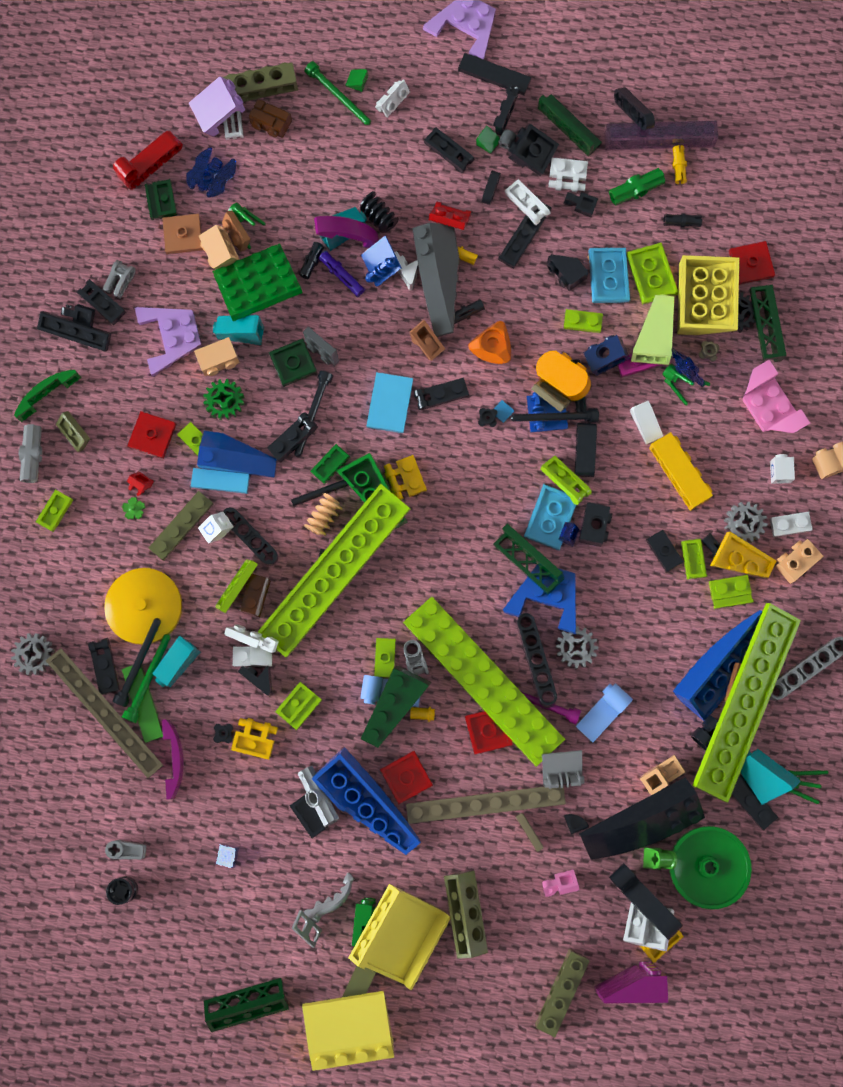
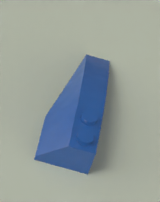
M757 611L725 634L695 663L673 690L680 702L703 721L713 713L725 698L734 664H742L763 611Z
M345 747L311 778L338 809L353 816L354 820L369 827L370 831L385 838L386 842L405 855L421 843L394 803Z

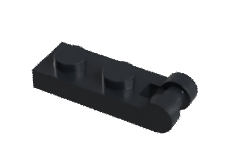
M437 127L424 139V144L453 165L460 173H463L466 170V166L475 160L468 151ZM459 156L463 158L461 162L458 160Z
M88 279L85 282L86 285L82 289L79 288L76 293L114 326L126 311L94 282Z
M463 377L429 388L418 389L414 391V396L419 402L417 404L418 409L424 410L469 397V392ZM430 395L431 400L426 401L425 396Z
M304 412L298 417L297 421L267 448L281 463L313 434L318 426L314 421L311 422L310 416Z
M104 638L100 642H89L88 647L93 661L99 692L104 695L120 691L109 638ZM104 649L105 654L99 655L98 650Z

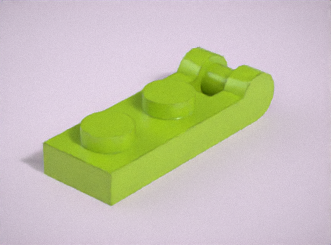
M553 456L541 466L540 470L560 487L574 504L578 505L582 502V498L588 497L592 493L589 486L556 456Z

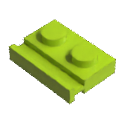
M748 575L709 581L714 609L754 602Z
M299 682L275 712L298 730L322 699L302 682Z

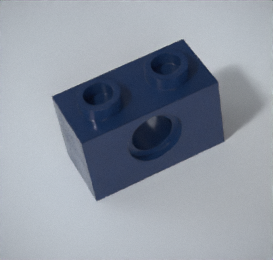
M618 335L608 336L604 339V342L591 345L587 351L583 352L591 372L596 376L631 359L623 340ZM609 350V355L603 358V353Z

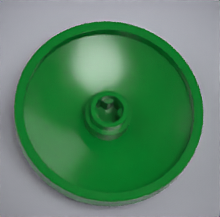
M713 826L698 827L685 833L674 845L672 851L677 855V865L674 869H669L670 877L678 893L691 904L704 909H721L735 903L747 890L752 873L750 856L744 844L731 832Z

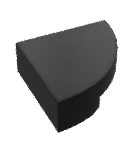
M573 814L563 815L570 834L589 828L588 823L582 817Z

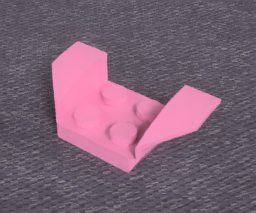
M768 360L752 370L748 387L742 400L763 432L774 430L795 433L809 425L810 422L802 409L798 411L794 409L775 379L778 372L771 361Z

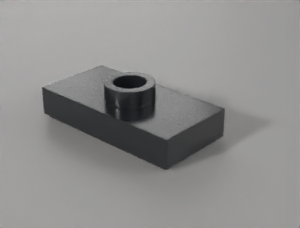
M664 530L646 539L666 573L683 563L682 558Z
M305 795L290 805V808L312 839L329 827H324L315 807H310L307 804Z

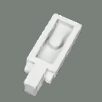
M241 625L226 627L224 633L226 636L255 648H261L271 653L276 652L279 641L273 637L263 638L261 633L246 631V628Z

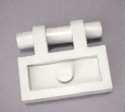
M552 158L549 177L557 179L556 181L549 180L548 187L559 191L561 189L572 190V192L585 191L586 184L579 183V180L586 181L588 161ZM562 179H571L573 182H564Z

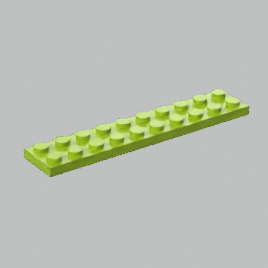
M380 484L259 629L258 632L262 634V637H273L278 640L279 643L276 650L287 658L411 508Z
M433 597L429 598L403 622L535 767L542 762V754L552 753L565 741V738Z
M771 603L765 604L692 784L693 787L727 803L801 622L800 619Z

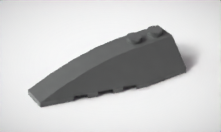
M440 223L423 224L412 229L434 334L440 337L454 333V306L457 298L456 283L458 282L457 271L460 258L454 227Z

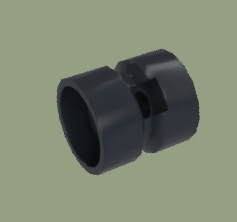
M711 715L702 722V728L698 727L690 735L705 751L718 723V720Z
M128 876L116 878L108 884L106 896L115 905L128 903L136 897L138 884L133 878Z

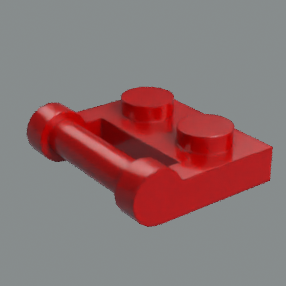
M436 201L428 220L464 230L470 220L472 211L459 210L442 205L441 202Z

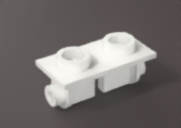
M404 79L394 82L387 91L388 96L384 94L376 102L375 108L379 112L383 111L387 118L410 93Z

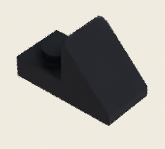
M242 666L238 670L242 676L267 696L271 697L273 693L271 669L269 666L263 670L259 677L256 676L258 672L251 666L248 668Z

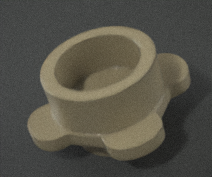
M702 342L699 357L701 359H710L712 362L715 361L719 345L713 342Z

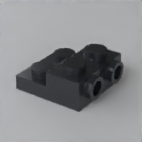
M528 124L525 128L521 127L516 135L518 140L509 147L508 152H510L508 158L522 168L526 166L541 176L545 172L559 144L532 124Z

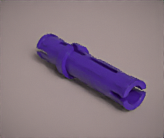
M324 251L318 259L329 269V272L340 279L356 297H359L365 291V288L342 267V263L336 261L328 251Z

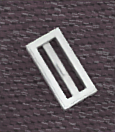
M237 111L239 132H236L233 113L230 116L232 133H229L227 119L223 122L226 140H230V138L237 139V137L244 138L241 112Z

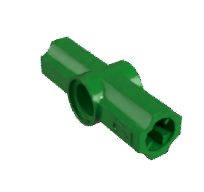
M657 168L644 175H634L626 183L609 190L612 203L617 206L632 198L638 199L639 196L643 197L648 191L665 184L666 180L663 171Z

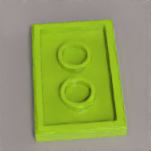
M662 242L626 252L642 305L653 302L655 295H678L679 292Z
M245 560L215 605V608L224 613L227 612L258 564L256 562Z

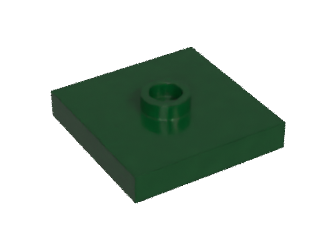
M303 338L268 352L283 387L318 373Z

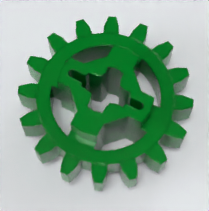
M219 379L217 385L212 382L213 387L206 388L209 393L203 395L207 399L203 402L205 406H208L206 408L207 412H212L213 418L218 415L219 420H222L223 416L227 420H230V415L237 417L235 412H241L242 410L239 406L245 404L241 400L245 397L243 393H240L242 391L240 386L236 388L237 384L235 382L230 384L228 379H226L225 383H222L221 379ZM214 406L222 408V411L215 409Z

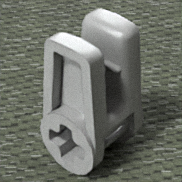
M116 260L103 287L104 292L111 294L114 290V296L121 299L129 282H131L135 275V267H128L122 261Z
M115 840L106 845L105 853L111 859L140 860L146 856V845ZM117 845V848H120V852L116 853L112 848Z

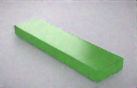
M142 665L129 692L132 703L145 677ZM132 666L122 669L125 681ZM148 687L138 709V723L145 743L163 737V729Z

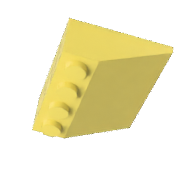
M682 255L679 263L677 334L703 335L737 331L739 258Z
M384 991L302 1004L308 1050L313 1071L394 1058L393 1037Z

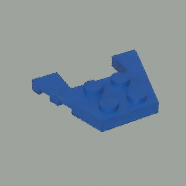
M536 565L531 573H540L539 566ZM559 569L563 572L564 580L549 595L527 577L504 607L503 612L519 617L522 614L527 599L559 608L564 611L558 629L576 634L575 573ZM551 576L542 577V583L547 588L555 581Z

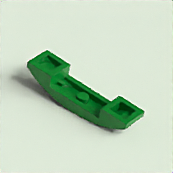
M67 370L44 379L25 395L18 405L14 416L23 422L37 412L33 407L35 403L59 385L63 384L66 388H69L82 377L76 370Z

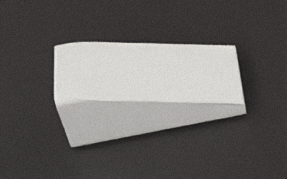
M649 401L631 408L630 413L646 445L663 437Z

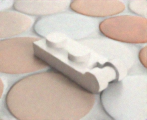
M519 179L504 191L506 196L535 225L540 223V219L544 216L547 217L551 214L550 210ZM538 208L540 211L535 214L534 211Z

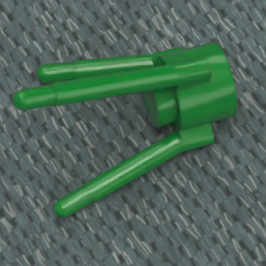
M234 203L228 210H233L240 222L246 220L254 226L255 222L252 221L254 219L263 226L266 225L264 221L239 203Z
M672 363L662 374L666 378L664 382L672 388L686 406L688 402L672 381L676 383L679 379H682L693 386L694 382L687 378L690 377L706 386H710L709 382Z
M788 770L796 777L802 775H824L829 773L827 770ZM800 781V783L795 787L796 789H799V786L802 785L819 789L822 788L820 784L805 781ZM795 788L789 791V793L819 804L818 800L795 790Z

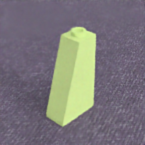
M655 295L633 349L631 362L669 365L672 356L674 296Z

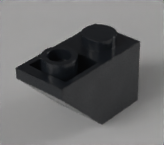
M553 254L548 256L547 267L549 271L558 276L560 285L563 288L566 287L568 291L587 279L589 272L578 258Z

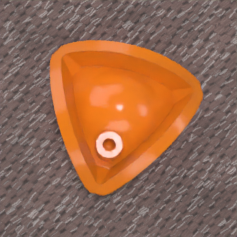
M497 321L468 344L470 351L486 362L504 364L511 359L510 339L503 321Z

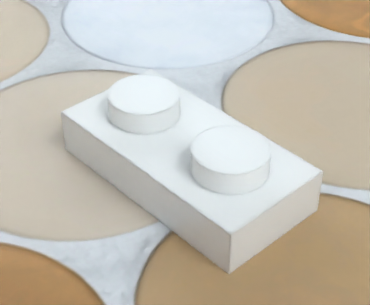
M809 512L770 518L773 537L813 530Z

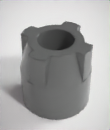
M505 129L498 142L499 146L508 150L515 141L516 134L511 130Z

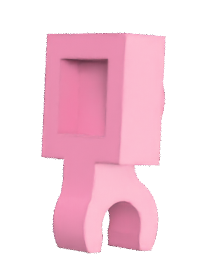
M574 870L554 874V880L542 882L545 897L554 895L558 890L560 895L579 891Z

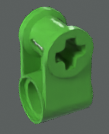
M644 847L643 868L674 869L676 867L677 855L674 851Z

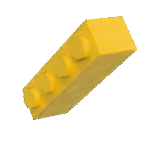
M670 432L653 442L649 449L691 511L713 496L712 489L708 483H704L700 470L697 467L694 468L690 462V455L682 450L678 437L676 435L673 436Z

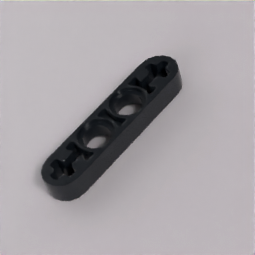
M626 87L615 89V103L642 130L654 128L655 118L653 113Z
M231 507L224 509L223 512L226 516L227 513H235L233 516L239 521L235 525L229 519L231 524L235 525L231 530L265 565L271 566L276 564L278 554L275 549L236 509ZM242 525H247L249 528L248 533L245 535H241L238 532L239 527ZM253 539H261L262 544L259 548L251 546ZM265 548L269 554L274 553L272 555L274 559L272 561L269 559L265 561L266 555L263 552L259 555L258 552Z

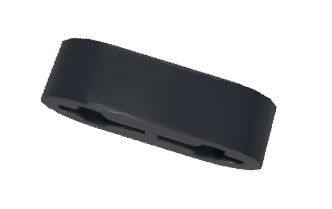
M491 171L481 203L491 205L500 180V172Z

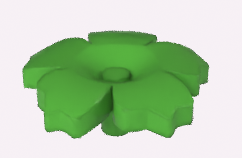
M131 497L128 503H123L122 506L123 511L127 512L125 517L128 520L134 519V517L137 519L142 518V510L145 509V503L137 502L136 497Z

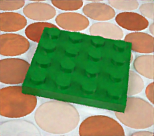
M280 243L237 260L229 266L220 267L212 271L233 322L303 293Z

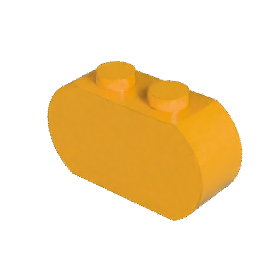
M557 351L544 353L536 365L538 376L571 401L580 400L585 397L591 387V380L586 372L587 368L579 362L577 364L571 361L572 358L564 352L562 354Z

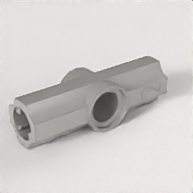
M34 424L24 425L23 443L19 447L21 482H38L39 462L42 461V456H40L42 455V447L40 446L41 426Z
M309 766L297 773L306 790L305 800L310 807H315L324 827L337 822L339 817L330 799L311 779L316 774L313 766Z

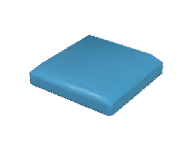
M503 400L494 408L498 412L496 417L502 423L514 412Z

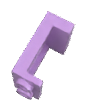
M220 76L189 102L203 132L213 137L219 133L217 127L236 111L243 113L245 111L242 105L243 100L237 95L236 87L230 79L227 80Z

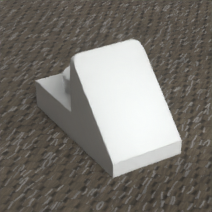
M396 251L394 253L402 267L398 273L411 291L414 288L419 270L418 260L408 265L403 255L400 256Z
M253 646L233 647L232 666L272 667V653Z

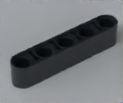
M523 613L517 620V629L539 703L544 708H551L556 703L557 692L535 619L531 614ZM528 620L531 625L525 628L521 626L520 622ZM534 638L537 643L534 646H529L526 640ZM538 656L542 659V663L536 665L532 663L531 659ZM545 675L548 681L543 684L539 683L537 677ZM547 693L551 694L553 701L545 702L542 696Z

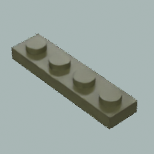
M198 491L148 549L164 561L211 508L213 502Z

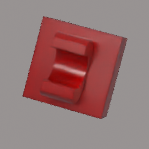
M139 471L129 475L127 482L130 484L128 488L130 491L134 488L138 489L137 496L142 495L154 483L153 480Z

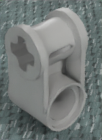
M415 640L407 641L404 644L403 650L408 671L416 675L429 674L420 644ZM415 644L418 647L417 653L409 654L407 646Z

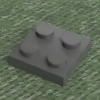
M307 327L303 331L304 341L308 344L306 347L315 354L317 352L320 354V358L325 364H332L335 367L339 363L337 350Z

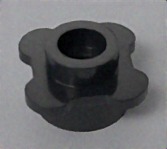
M482 408L479 410L480 420L478 424L481 427L485 425L495 427L497 425L495 419L498 412L496 409Z
M216 724L214 726V742L231 743L233 740V726L231 724L226 726Z

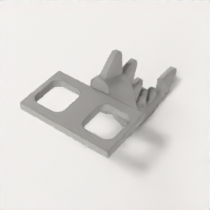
M347 873L343 883L346 885L340 888L342 893H335L333 900L329 896L324 903L316 901L313 909H307L304 912L299 910L292 929L312 948H315L322 931L315 923H319L323 915L337 910L348 898L352 882L355 880L350 873ZM300 917L305 920L302 931L297 927ZM312 927L317 932L313 942L309 939Z

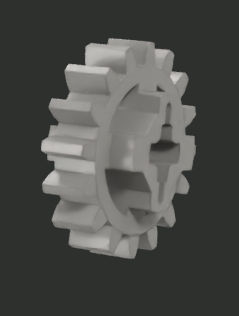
M740 502L738 507L733 505L731 507L732 511L726 513L729 517L725 518L724 522L728 523V525L724 528L726 530L730 529L733 534L744 541L748 540L750 544L754 539H760L759 534L763 535L765 533V530L762 528L768 525L763 522L767 516L761 515L763 509L758 511L756 509L757 504L751 507L750 502H747L745 506ZM738 513V520L733 522L734 516ZM742 521H749V524H743ZM758 524L756 531L753 533L754 525Z
M576 626V634L563 631L561 633L563 638H557L560 645H556L555 648L560 649V652L556 655L563 657L561 663L568 662L567 667L574 664L575 669H578L579 664H581L584 668L586 667V661L589 664L593 662L590 657L597 656L593 652L598 650V646H594L597 639H591L593 633L587 634L586 628L579 631V626ZM572 635H580L583 637L581 639H575ZM565 642L568 644V651L566 653L564 651ZM581 642H583L581 644V647L579 648L581 652L577 650L574 651L572 654L570 653L574 648L573 643L577 645L578 643L580 644ZM587 642L589 643L590 647L589 653L586 651ZM579 656L582 660H573L571 657Z
M28 633L27 639L21 636V643H14L17 649L11 650V652L15 653L11 660L17 661L14 667H20L19 672L24 673L26 671V675L30 676L32 672L34 675H39V670L46 672L45 666H49L46 660L51 657V653L55 652V649L49 648L52 642H46L47 637L42 636L40 638V634L35 633L34 637ZM41 645L43 646L45 653H43V651L41 650ZM31 652H32V653L35 652L36 655H35V656H30V653H31Z

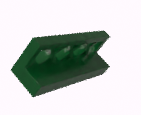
M552 94L547 98L544 95L539 98L538 109L588 157L602 145V141Z
M773 285L751 287L749 291L763 360L774 359V362H780L787 355ZM756 292H761L762 301L756 298ZM762 307L764 308L766 319L760 316L759 311ZM765 325L768 328L769 337L763 333ZM769 343L771 344L772 354H767L766 346Z
M507 523L502 528L504 534L493 545L549 595L564 580L563 572ZM508 538L512 542V549H504L500 544ZM515 552H524L526 554V561H517L515 559ZM529 564H537L540 573H530ZM551 576L555 581L547 588L542 583V577Z
M282 978L204 1000L205 1022L211 1032L289 1010ZM272 987H279V993L268 994ZM257 992L260 994L256 1000L251 1001L248 999L252 993ZM232 999H240L237 1005L232 1007L228 1005ZM221 1005L217 1011L210 1013L209 1006Z

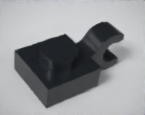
M567 192L564 204L576 206L575 212L592 217L598 198L581 192L580 197Z
M67 304L66 307H62L61 314L72 317L73 321L92 327L95 309L80 304L75 305V307Z

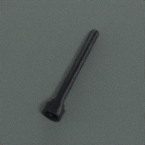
M319 371L317 377L319 385L308 413L311 422L315 419L326 386L332 382L334 377L326 371ZM307 439L295 449L294 455L296 457L302 455Z
M588 408L585 412L512 414L510 419L513 422L585 420L588 423H598L599 410L597 408Z
M159 618L153 620L122 690L115 694L112 700L114 703L127 707L130 701L128 699L130 689L161 624Z

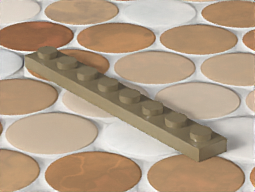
M61 648L46 660L49 666L148 779L164 766Z
M559 785V788L551 789L536 787L406 804L408 823L412 824L564 805L566 802L564 788H561Z

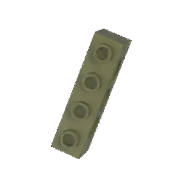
M284 62L272 67L265 66L262 69L247 70L238 74H228L223 77L227 80L230 79L234 83L235 91L243 102L298 91L292 62Z
M475 871L458 872L444 876L457 959L473 958L488 953Z
M571 949L568 950L536 1020L535 1026L537 1029L554 1038L556 1037L590 962L587 957Z

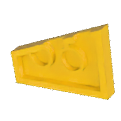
M727 532L710 566L769 578L776 560L732 532Z

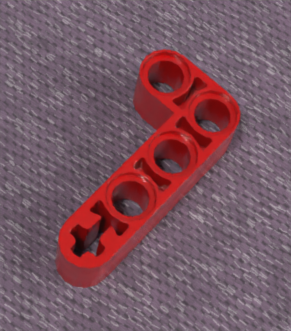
M166 131L132 160L128 161L125 157L117 159L113 164V169L117 177L130 190H134L136 185L139 186L150 177L149 174L152 175L164 165L163 163H166L182 149L183 144L171 131Z

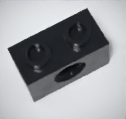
M587 502L578 542L601 547L603 542H607L609 531H606V526L611 523L613 514L610 513L609 506ZM598 521L601 524V528L594 529L591 522Z

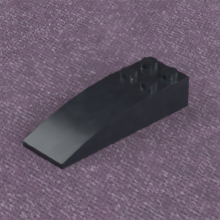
M685 777L579 833L590 859L593 860L627 853L652 845L700 822V820L705 818L697 792Z

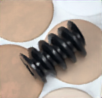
M372 191L362 200L360 210L364 212L365 216L374 223V226L381 233L388 232L395 227L399 218L393 219L395 213H389L390 208L385 207V202H380L381 198L379 196L375 197L376 192Z

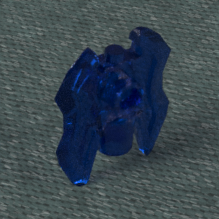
M211 147L196 157L194 167L186 173L189 188L194 189L195 185H198L200 191H207L206 196L208 198L224 193L225 184L234 177L236 171L235 159H231L225 166H223V162L215 157L209 163L212 154Z
M672 347V357L676 361L677 365H675L678 373L680 375L684 374L693 383L696 382L701 387H704L705 381L698 375L699 367L689 356L687 357Z

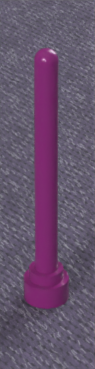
M522 692L532 704L542 707L537 697ZM556 704L551 708H544L565 716L569 723L575 725L581 713L580 709H566Z

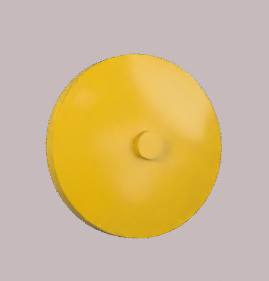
M151 568L133 569L122 574L111 585L105 599V616L110 628L117 636L133 644H143L155 618H159L161 624L152 643L162 640L165 634L169 635L175 629L182 613V597L177 585L166 574Z

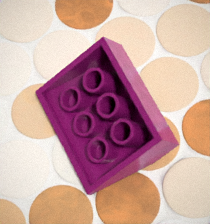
M639 961V965H633L594 986L595 992L604 1004L668 1003L667 975L655 964H652V961Z

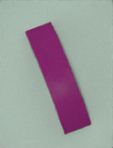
M317 216L314 218L316 235L331 239L335 235L363 242V247L368 249L379 241L378 233L363 222L339 216Z
M164 719L162 720L163 740H171L173 779H165L167 800L174 799L180 788L184 757L182 744L174 725L170 720Z

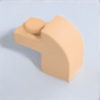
M673 755L643 774L640 780L649 793L653 795L668 786L671 781L686 771L676 756Z

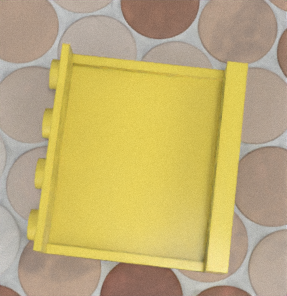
M389 884L352 950L349 959L362 969H365V967L404 984L408 989L412 990L451 918L441 909Z

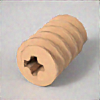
M324 493L326 499L319 500L322 506L316 505L315 508L318 512L313 511L311 513L314 519L308 518L307 521L310 525L304 524V527L317 535L326 536L327 534L323 529H330L327 523L335 522L332 519V515L339 516L335 510H342L343 508L335 498Z

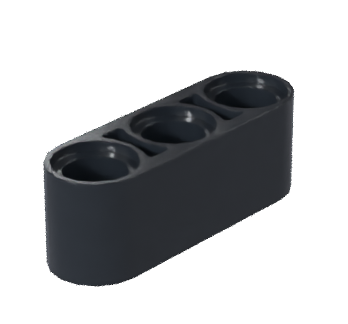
M577 423L576 470L574 473L578 477H594L597 424Z

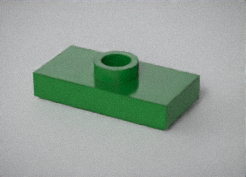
M335 444L310 472L325 485L337 470L349 460L350 456Z

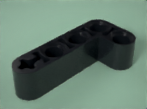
M624 863L609 876L615 886L621 890L667 940L683 927L681 922L642 884Z

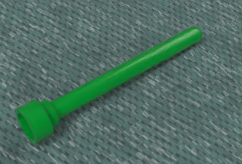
M314 61L309 62L304 72L309 77L320 81L365 125H370L371 120L320 72L319 65Z
M165 634L134 701L131 707L124 711L122 718L133 723L137 722L139 706L154 676L152 673L159 665L171 639L170 635Z

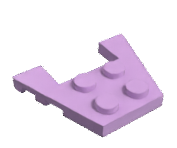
M455 0L425 23L423 30L437 37L445 24L448 23L477 39L469 54L484 60L496 9L480 0Z
M135 308L139 325L158 321L166 352L165 355L147 359L151 376L159 374L158 372L170 367L180 358H184L202 346L193 310Z

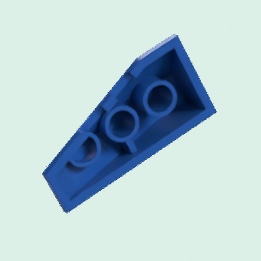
M204 431L199 446L197 466L201 469L274 478L277 459L224 433Z

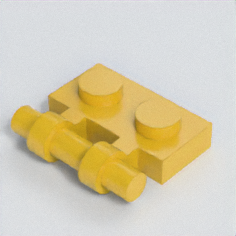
M414 455L396 461L398 468L395 470L392 469L390 463L383 466L385 469L384 475L391 485V491L400 500L404 499L401 493L407 490L409 497L427 491ZM401 475L404 484L398 485L396 476Z
M240 718L238 725L245 727L244 733L235 732L231 750L270 760L275 741L267 738L269 733L276 735L278 727L271 726V723L267 722L264 724L255 722L251 718ZM251 730L262 731L261 737L250 735Z

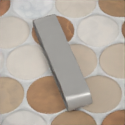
M843 637L829 640L778 677L775 686L779 689L780 693L778 697L771 694L770 700L783 699L843 655ZM836 641L841 644V651L835 649L834 644ZM820 653H823L826 656V661L824 663L821 662L819 659ZM804 664L810 666L811 671L809 674L804 672ZM789 675L795 678L794 685L788 683L787 678Z

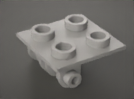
M582 750L542 754L543 786L545 788H559V785L563 788V784L569 787V783L571 786H581V784L585 783L584 776H582Z

